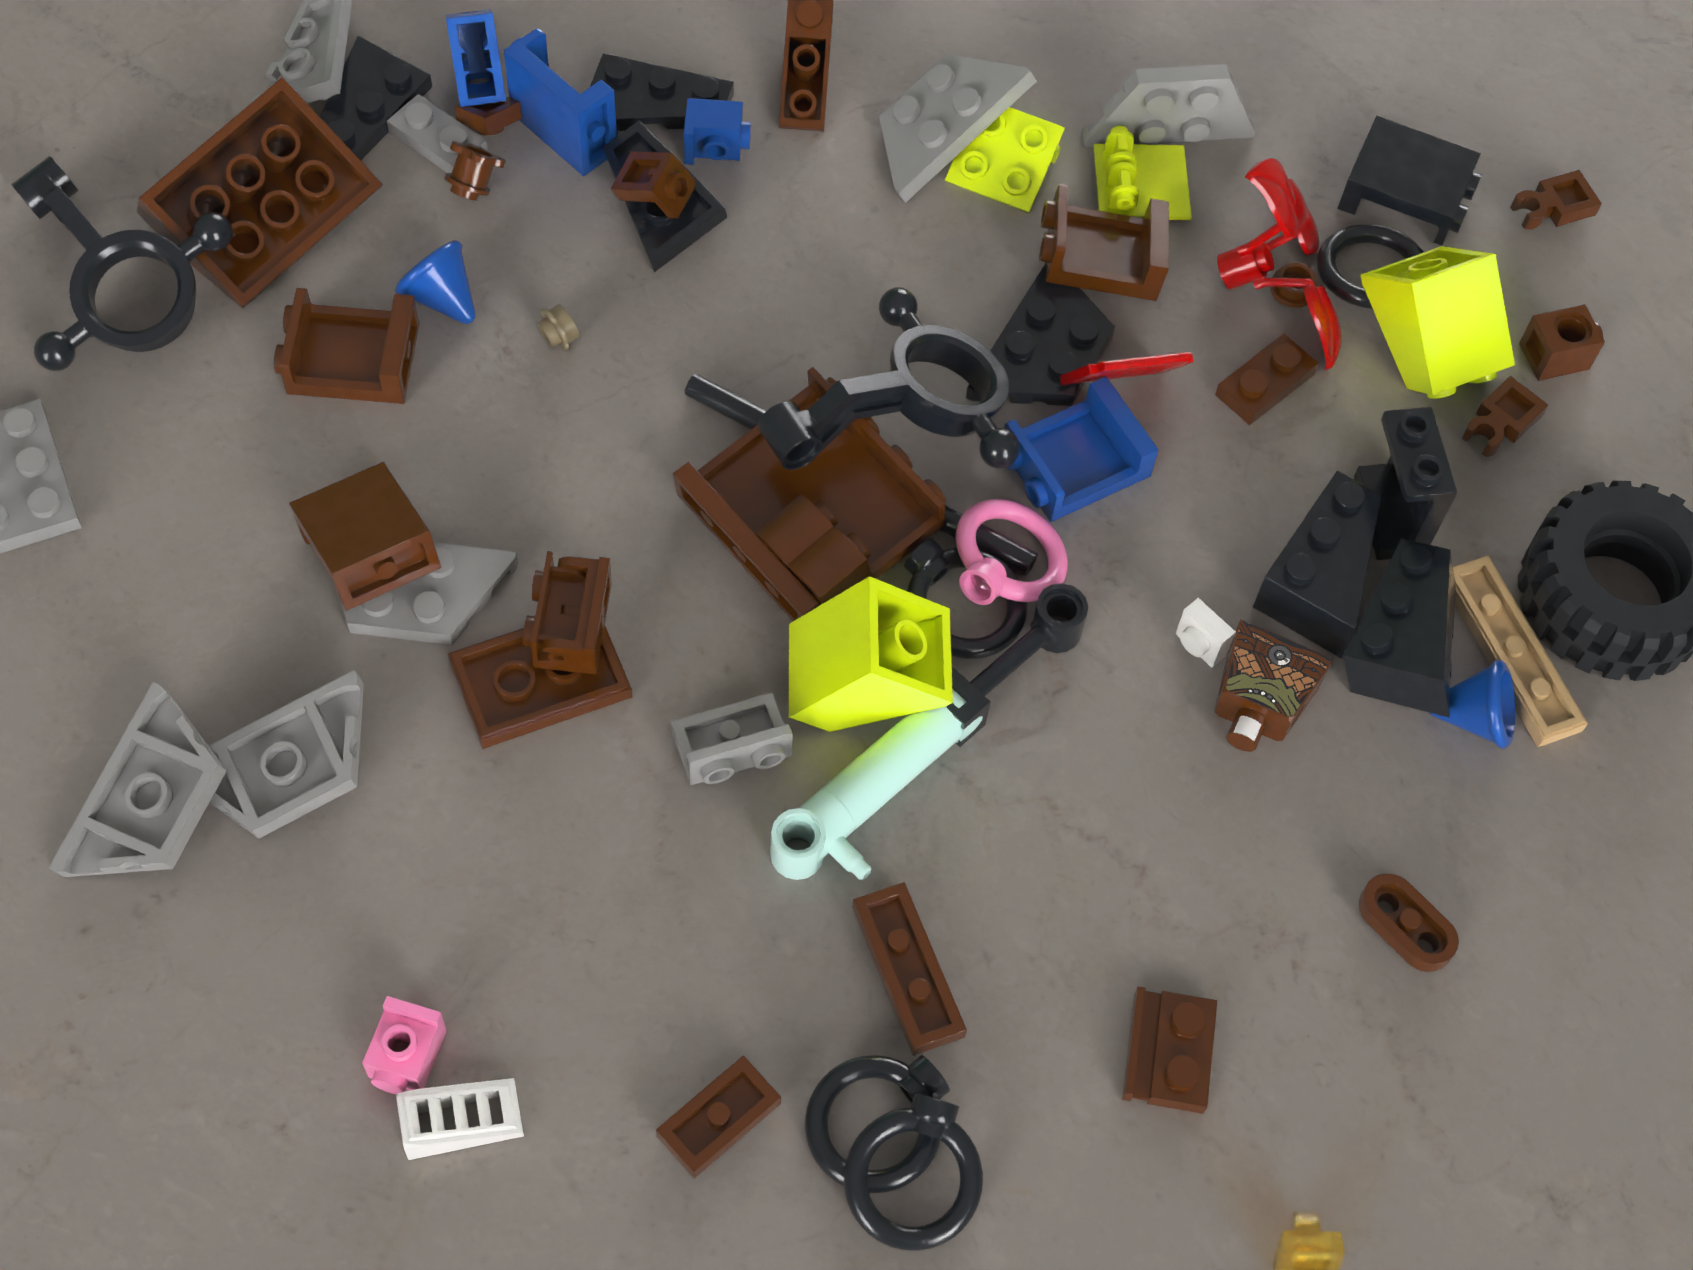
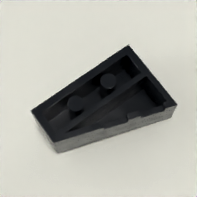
M1337 470L1264 577L1253 608L1342 658L1356 629L1382 495Z
M1401 538L1343 654L1350 692L1449 718V690L1452 674L1451 649L1454 633L1456 592L1450 549Z

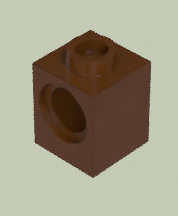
M1583 304L1533 315L1519 345L1537 380L1540 381L1590 370L1605 341L1601 326L1593 320L1588 308Z

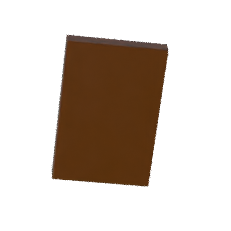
M606 626L604 627L597 675L534 668L531 647H524L523 645L524 628L448 653L450 665L483 749L632 698V688Z

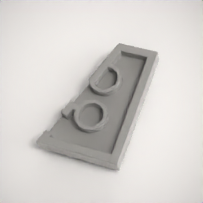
M352 0L303 1L284 38V42L288 46L280 62H272L266 73V77L270 81L267 89L283 77L306 103L326 100L340 93ZM263 93L255 94L252 102Z

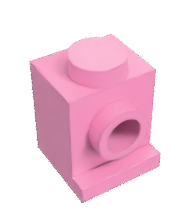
M387 996L383 1004V1014L362 1064L368 1078L372 1079L371 1083L385 1092L396 1094L405 1092V1089L425 1088L447 1032L442 1014L439 1011ZM396 1039L410 1043L409 1047L402 1052L392 1051Z

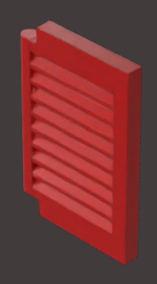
M1190 352L1102 361L1096 364H1088L1060 376L1061 385L1094 382L1105 376L1112 380L1163 374L1193 363V355Z

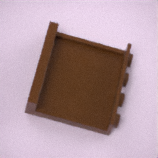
M812 367L807 371L809 386L789 401L795 402L801 411L808 410L837 381L831 377L825 379ZM871 417L855 419L812 462L796 470H787L782 466L758 430V425H756L699 470H696L688 461L673 473L678 497L792 621L820 606V603L754 532L799 495L802 494L813 504L818 500L822 501L836 517L838 524L835 527L846 536L853 532L864 542L871 553L867 560L872 573L871 577L875 579L945 525L946 499L940 488L930 479L923 481L912 470L913 466L907 454L898 445L894 444L890 447L879 435L878 426Z

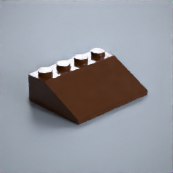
M282 77L141 195L138 199L137 213L157 234L164 236L177 246L193 234V225L202 214L217 212L224 215L230 221L233 229V236L229 245L220 251H203L190 262V265L243 309L378 191L383 184Z

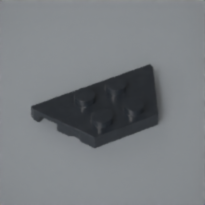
M1046 263L990 351L999 360L1007 374L1010 403L1031 404L1033 402H1044L1047 405L1072 406L1085 383L1061 385L1060 376L1088 364L1098 363L1113 338L1115 326L1080 288L1046 282ZM969 384L966 399L981 402L977 393Z

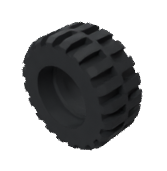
M1612 481L1609 487H1606L1604 482L1585 485L1582 491L1570 492L1561 498L1556 507H1552L1525 551L1521 561L1522 569L1518 574V589L1521 593H1524L1520 599L1523 612L1526 617L1533 616L1534 621L1531 627L1539 639L1542 640L1546 637L1553 644L1550 650L1561 659L1566 655L1576 661L1575 668L1587 673L1595 669L1602 672L1603 678L1621 680L1624 674H1629L1630 680L1638 681L1650 679L1654 672L1656 675H1665L1675 670L1681 662H1686L1693 655V512L1683 505L1685 500L1674 493L1668 497L1659 493V487L1642 483L1640 487H1633L1631 481ZM1608 556L1621 559L1637 567L1654 584L1660 596L1661 604L1638 605L1626 602L1610 594L1594 579L1588 569L1585 558Z

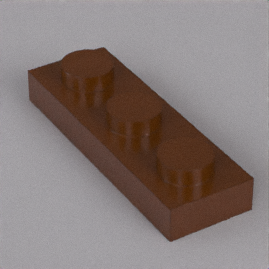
M905 882L853 899V911L912 1055L915 1056L965 1038L967 1029Z

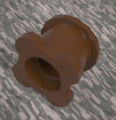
M452 141L450 149L457 152L458 155L452 173H446L444 178L452 184L450 191L460 197L477 201L479 195H489L490 189L487 187L493 167L503 168L506 160L477 145Z

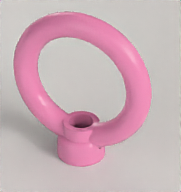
M990 499L974 504L961 516L956 528V546L966 570L961 574L959 583L964 595L972 602L979 605H988L997 596L1019 602H1034L1038 600V596L1045 588L1064 582L1068 570L1065 546L1054 527L1033 509L1011 500ZM991 519L1008 520L1024 527L1036 537L1045 550L1048 567L1044 576L1031 582L1017 581L1006 577V570L998 560L990 557L984 558L980 553L976 543L978 527L983 522Z

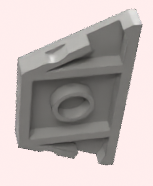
M945 54L888 107L879 118L894 189L905 203L910 200L1033 86L1037 80L1032 72L1023 66Z
M1227 64L1136 69L1123 83V88L1118 93L1112 95L1102 106L1104 116L1095 126L1086 124L1081 132L1084 148L1093 147L1094 144H1105L1110 130L1116 126H1125L1133 134L1134 144L1146 145L1254 138L1255 136L1250 114L1248 115L1243 99L1238 88L1234 85L1233 77Z
M433 542L442 568L347 611L341 604L349 632L453 645L468 627L469 619L473 615L480 613L492 599L491 591L505 574L512 575L517 569V552Z
M355 669L208 745L226 769V773L209 804L260 839L357 788L364 683Z
M152 682L48 869L63 877L166 870L173 869L224 777L226 769L170 693L160 684Z

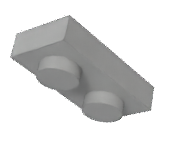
M419 94L387 120L388 131L392 136L447 173H452L458 155L457 152L450 149L452 141L474 144L488 151L485 138Z

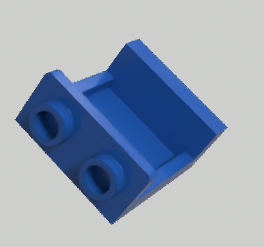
M539 28L513 41L509 47L504 49L509 98L520 101L522 119L519 121L584 177L607 160L603 147L617 137L614 90L601 79L581 94L578 93L549 68L546 34Z
M1106 376L1089 384L1086 400L1022 429L1015 419L1006 422L1004 425L1005 429L1015 434L1020 444L1018 458L1007 468L1017 472L1024 483L1029 501L1035 508H1041L1050 522L1151 477L1159 450Z

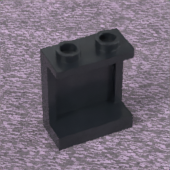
M1376 115L1347 180L1337 209L1355 215L1361 199L1369 200L1436 225L1439 230L1433 243L1442 246L1449 230L1458 233L1469 207L1460 203L1462 198L1472 200L1482 174L1474 172L1481 153Z
M1432 407L1385 411L1381 422L1391 453L1387 464L1358 466L1354 475L1355 481L1382 495L1372 542L1377 560L1391 559L1401 538L1431 545L1458 493Z

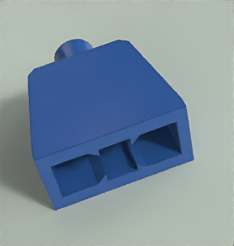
M486 9L447 14L446 23L460 107L506 101L492 10ZM475 79H489V81L481 84L470 83Z

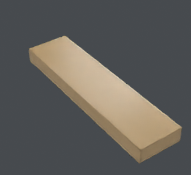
M1485 556L1453 567L1456 586L1455 606L1489 665L1495 660H1502L1507 664L1513 681L1515 709L1537 748L1583 732L1588 725L1585 717L1490 557Z

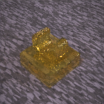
M1294 1212L1292 1217L1295 1230L1282 1231L1272 1264L1273 1270H1339L1345 1253L1341 1232L1320 1231L1317 1213Z

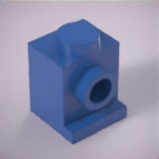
M687 98L684 127V164L694 165V158L740 161L741 149L750 150L751 121H743V102Z

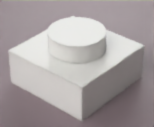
M1199 598L1184 609L1176 631V635L1180 638L1184 648L1191 655L1201 657L1212 668L1226 657L1236 633Z

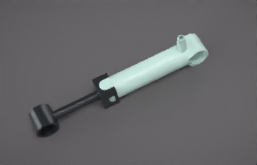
M1063 583L1053 584L1045 588L1038 596L1033 621L1030 624L1031 630L969 682L952 667V704L946 707L906 715L799 808L789 809L780 814L773 823L770 847L771 861L777 872L790 879H806L819 870L822 866L823 858L829 853L847 872H852L859 880H864L871 873V866L863 860V856L846 838L952 745L956 743L961 747L986 725L991 702L985 696L1040 648L1053 653H1062L1071 650L1077 645L1081 638L1088 611L1087 600L1082 592L1072 585ZM1052 615L1063 616V617L1066 618L1068 621H1066V622L1056 621V620H1054L1053 618H1051L1050 616H1052ZM801 838L809 842L811 846L805 850H793L786 846L785 843L790 839Z

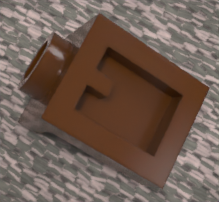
M631 151L611 190L621 201L655 202L668 218L677 219L693 192L696 181L673 153Z

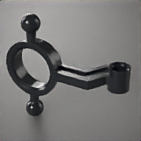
M51 156L47 157L11 185L39 219L52 211L86 251L78 260L70 280V301L78 321L62 333L51 331L41 335L34 345V355L37 362L45 369L51 371L63 370L73 362L75 348L90 337H94L107 345L132 352L156 350L174 341L189 325L195 309L196 280L190 262L205 250L220 251L229 245L233 236L230 221L224 215L217 212L204 213L196 219L193 225V234L178 246L162 235L145 230H124L102 238L69 199L78 192L76 186ZM133 257H150L164 262L174 270L178 290L172 309L160 322L139 331H123L110 327L100 320L95 306V294L101 278L111 267Z
M895 287L886 291L879 302V312L882 319L889 325L901 327L904 331L896 340L891 351L890 371L839 380L808 410L801 411L797 404L792 401L776 404L762 415L758 422V430L782 466L787 470H796L812 462L855 419L901 412L917 426L938 435L962 437L976 432L981 439L979 451L983 461L993 468H1006L1012 465L1018 458L1020 444L1014 433L1005 428H997L991 417L1000 411L1008 397L1009 381L1007 374L995 355L972 337L943 326L923 325L916 315L918 304L913 293L905 288ZM929 362L955 372L972 386L981 402L974 405H959L933 395L916 381L908 363Z

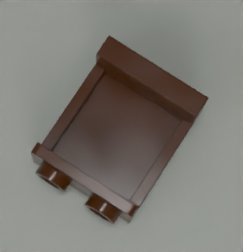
M1058 184L1053 201L1046 199L1041 216V228L1048 229V233L1043 235L1039 253V261L1046 262V282L1157 301L1169 270V201L1151 198L1144 218L1068 205V185Z
M296 288L293 305H286L284 310L283 329L286 334L284 345L278 344L274 354V370L276 374L282 375L286 393L289 395L404 404L420 325L414 295L394 294L391 311L315 305L311 303L306 288Z
M384 462L289 503L305 543L311 544L327 570L338 599L346 611L442 568L428 527Z

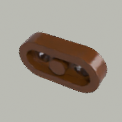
M1380 874L1373 877L1367 883L1359 898V910L1366 923L1415 969L1434 972L1444 968L1455 955L1459 944L1458 934L1450 921L1401 876ZM1385 901L1389 903L1394 912L1386 913L1382 911L1377 902ZM1417 940L1429 942L1433 947V952L1423 951L1419 947Z

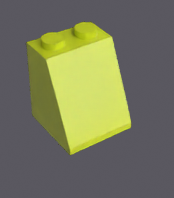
M1441 246L1360 275L1362 285L1407 389L1425 393L1431 399L1443 398L1456 393L1457 386L1468 382L1476 384L1491 381L1497 377L1498 371L1515 365L1496 254Z
M869 576L789 624V718L831 732L946 707L953 703L950 608Z

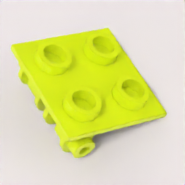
M1009 107L953 159L945 181L1030 213L1050 163L1054 164L1058 158L1061 146H1058L1065 127Z
M1125 126L1113 127L1110 130V134L1106 137L1105 144L1093 145L1099 211L1144 218L1149 201L1152 198L1169 201V220H1191L1184 145L1134 144L1133 134Z

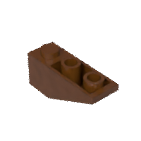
M788 0L779 128L824 132L834 0Z

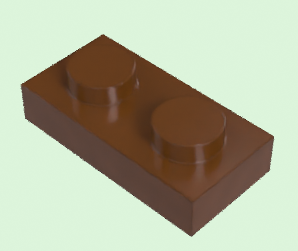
M1282 334L1220 382L1215 395L1248 425H1251L1315 374L1319 363L1286 334Z
M743 1055L656 1129V1137L695 1179L781 1104V1096Z

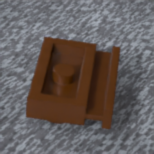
M1137 986L1133 1000L1122 1100L1131 1101V1099L1148 1101L1147 1104L1201 1114L1205 1112L1208 1105L1218 1000L1162 991L1161 993L1146 991L1145 987Z

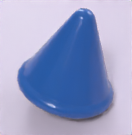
M457 240L444 244L426 256L409 270L395 287L396 294L414 295L416 302L458 322L469 324L475 319L474 304L461 251L462 244Z
M1495 660L1486 669L1451 687L1449 690V718L1429 713L1440 720L1491 741L1499 748H1507L1513 740L1516 714L1513 681L1507 664L1502 660Z

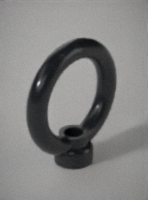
M1373 224L1349 226L1333 233L1324 241L1317 255V270L1323 283L1337 297L1350 304L1373 309L1365 289L1351 283L1338 271L1336 266L1338 253L1345 247L1358 243H1374L1389 247L1405 259L1421 254L1423 250L1410 237L1389 227Z
M933 538L919 545L904 563V568L912 575L907 592L927 599L929 587L941 580L950 569L965 568L957 548L943 550ZM979 550L984 558L990 557L998 560L1006 570V577L1020 581L1016 573L1005 562L990 553ZM1006 599L1007 612L1003 623L996 631L987 636L963 638L951 634V656L964 659H978L1003 651L1015 641L1023 629L1027 616V602Z
M869 1055L856 1057L830 1070L817 1084L806 1109L805 1133L809 1149L815 1161L830 1178L844 1186L846 1160L834 1148L828 1131L830 1108L838 1094L856 1081L867 1078H880L897 1084L911 1104L915 1092L941 1099L950 1092V1088L941 1073L925 1056H919L910 1065L886 1056ZM919 1133L913 1149L902 1161L884 1169H868L867 1185L869 1193L893 1191L914 1181L931 1164L941 1140Z
M915 1092L911 1108L897 1109L878 1117L867 1125L854 1141L847 1156L844 1169L845 1195L856 1221L877 1241L900 1250H926L937 1247L954 1238L973 1217L982 1194L983 1170L975 1144L966 1131L955 1122L960 1106ZM909 1131L931 1136L944 1142L955 1156L960 1172L959 1191L951 1208L938 1220L918 1227L899 1225L883 1216L872 1202L867 1185L869 1164L876 1150L892 1136Z

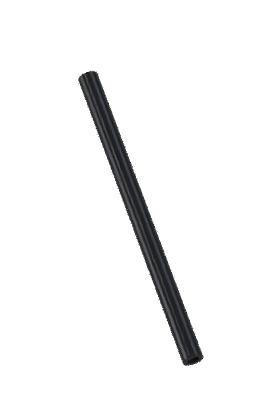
M697 373L689 379L685 388V395L749 429L758 425L760 418L767 411ZM945 505V525L939 530L956 538V528L963 514ZM983 524L976 531V543L979 550L998 557L1009 567L1026 576L1029 574L1037 560L1038 553Z

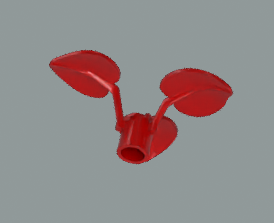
M1268 158L1254 165L1247 172L1245 178L1253 183L1261 192L1277 223L1249 243L1218 254L1217 265L1219 273L1229 290L1252 282L1256 290L1264 287H1300L1304 289L1306 302L1323 346L1326 361L1325 371L1332 368L1335 364L1342 342L1340 322L1327 291L1322 285L1316 287L1310 278H1266L1268 271L1274 270V259L1271 250L1297 237L1304 254L1310 256L1318 251L1320 244L1315 220L1306 206L1299 187L1294 180L1288 179L1280 161ZM1281 231L1283 232V235H1281V236H1279V237H1277V238H1275V239H1273V240H1271V241H1269V242H1267V243H1264V242H1266L1267 240H1269L1270 238H1272L1273 236H1275L1276 234H1278L1279 232H1281Z

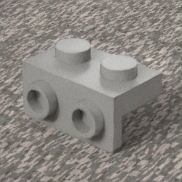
M772 692L671 721V731L690 786L701 782L706 784L720 783L729 779L735 772L752 767L758 769L771 768L781 763L786 757L792 756L793 733L789 724L784 725Z

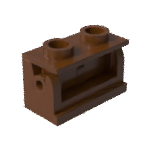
M547 551L544 571L536 570L533 577L532 601L538 602L536 615H527L524 625L523 645L524 647H531L534 668L597 675L612 586L610 558L562 557L559 558L558 566L556 567L554 566L553 552Z

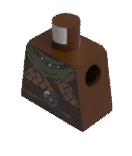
M1240 619L1227 653L1215 706V713L1219 717L1233 722L1226 737L1227 741L1235 748L1247 752L1256 750L1262 735L1275 741H1283L1318 691L1333 658Z

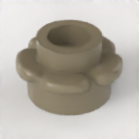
M560 304L550 310L543 308L540 311L542 320L537 323V328L543 339L551 348L559 344L563 350H569V343L580 337L574 321Z

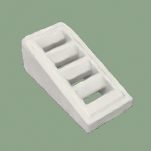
M514 1078L422 1088L396 1093L403 1147L408 1160L524 1136ZM500 1097L504 1123L492 1125L488 1099ZM467 1103H477L480 1126L469 1127L465 1105ZM453 1106L456 1129L445 1130L442 1109ZM429 1111L432 1132L421 1133L418 1113Z

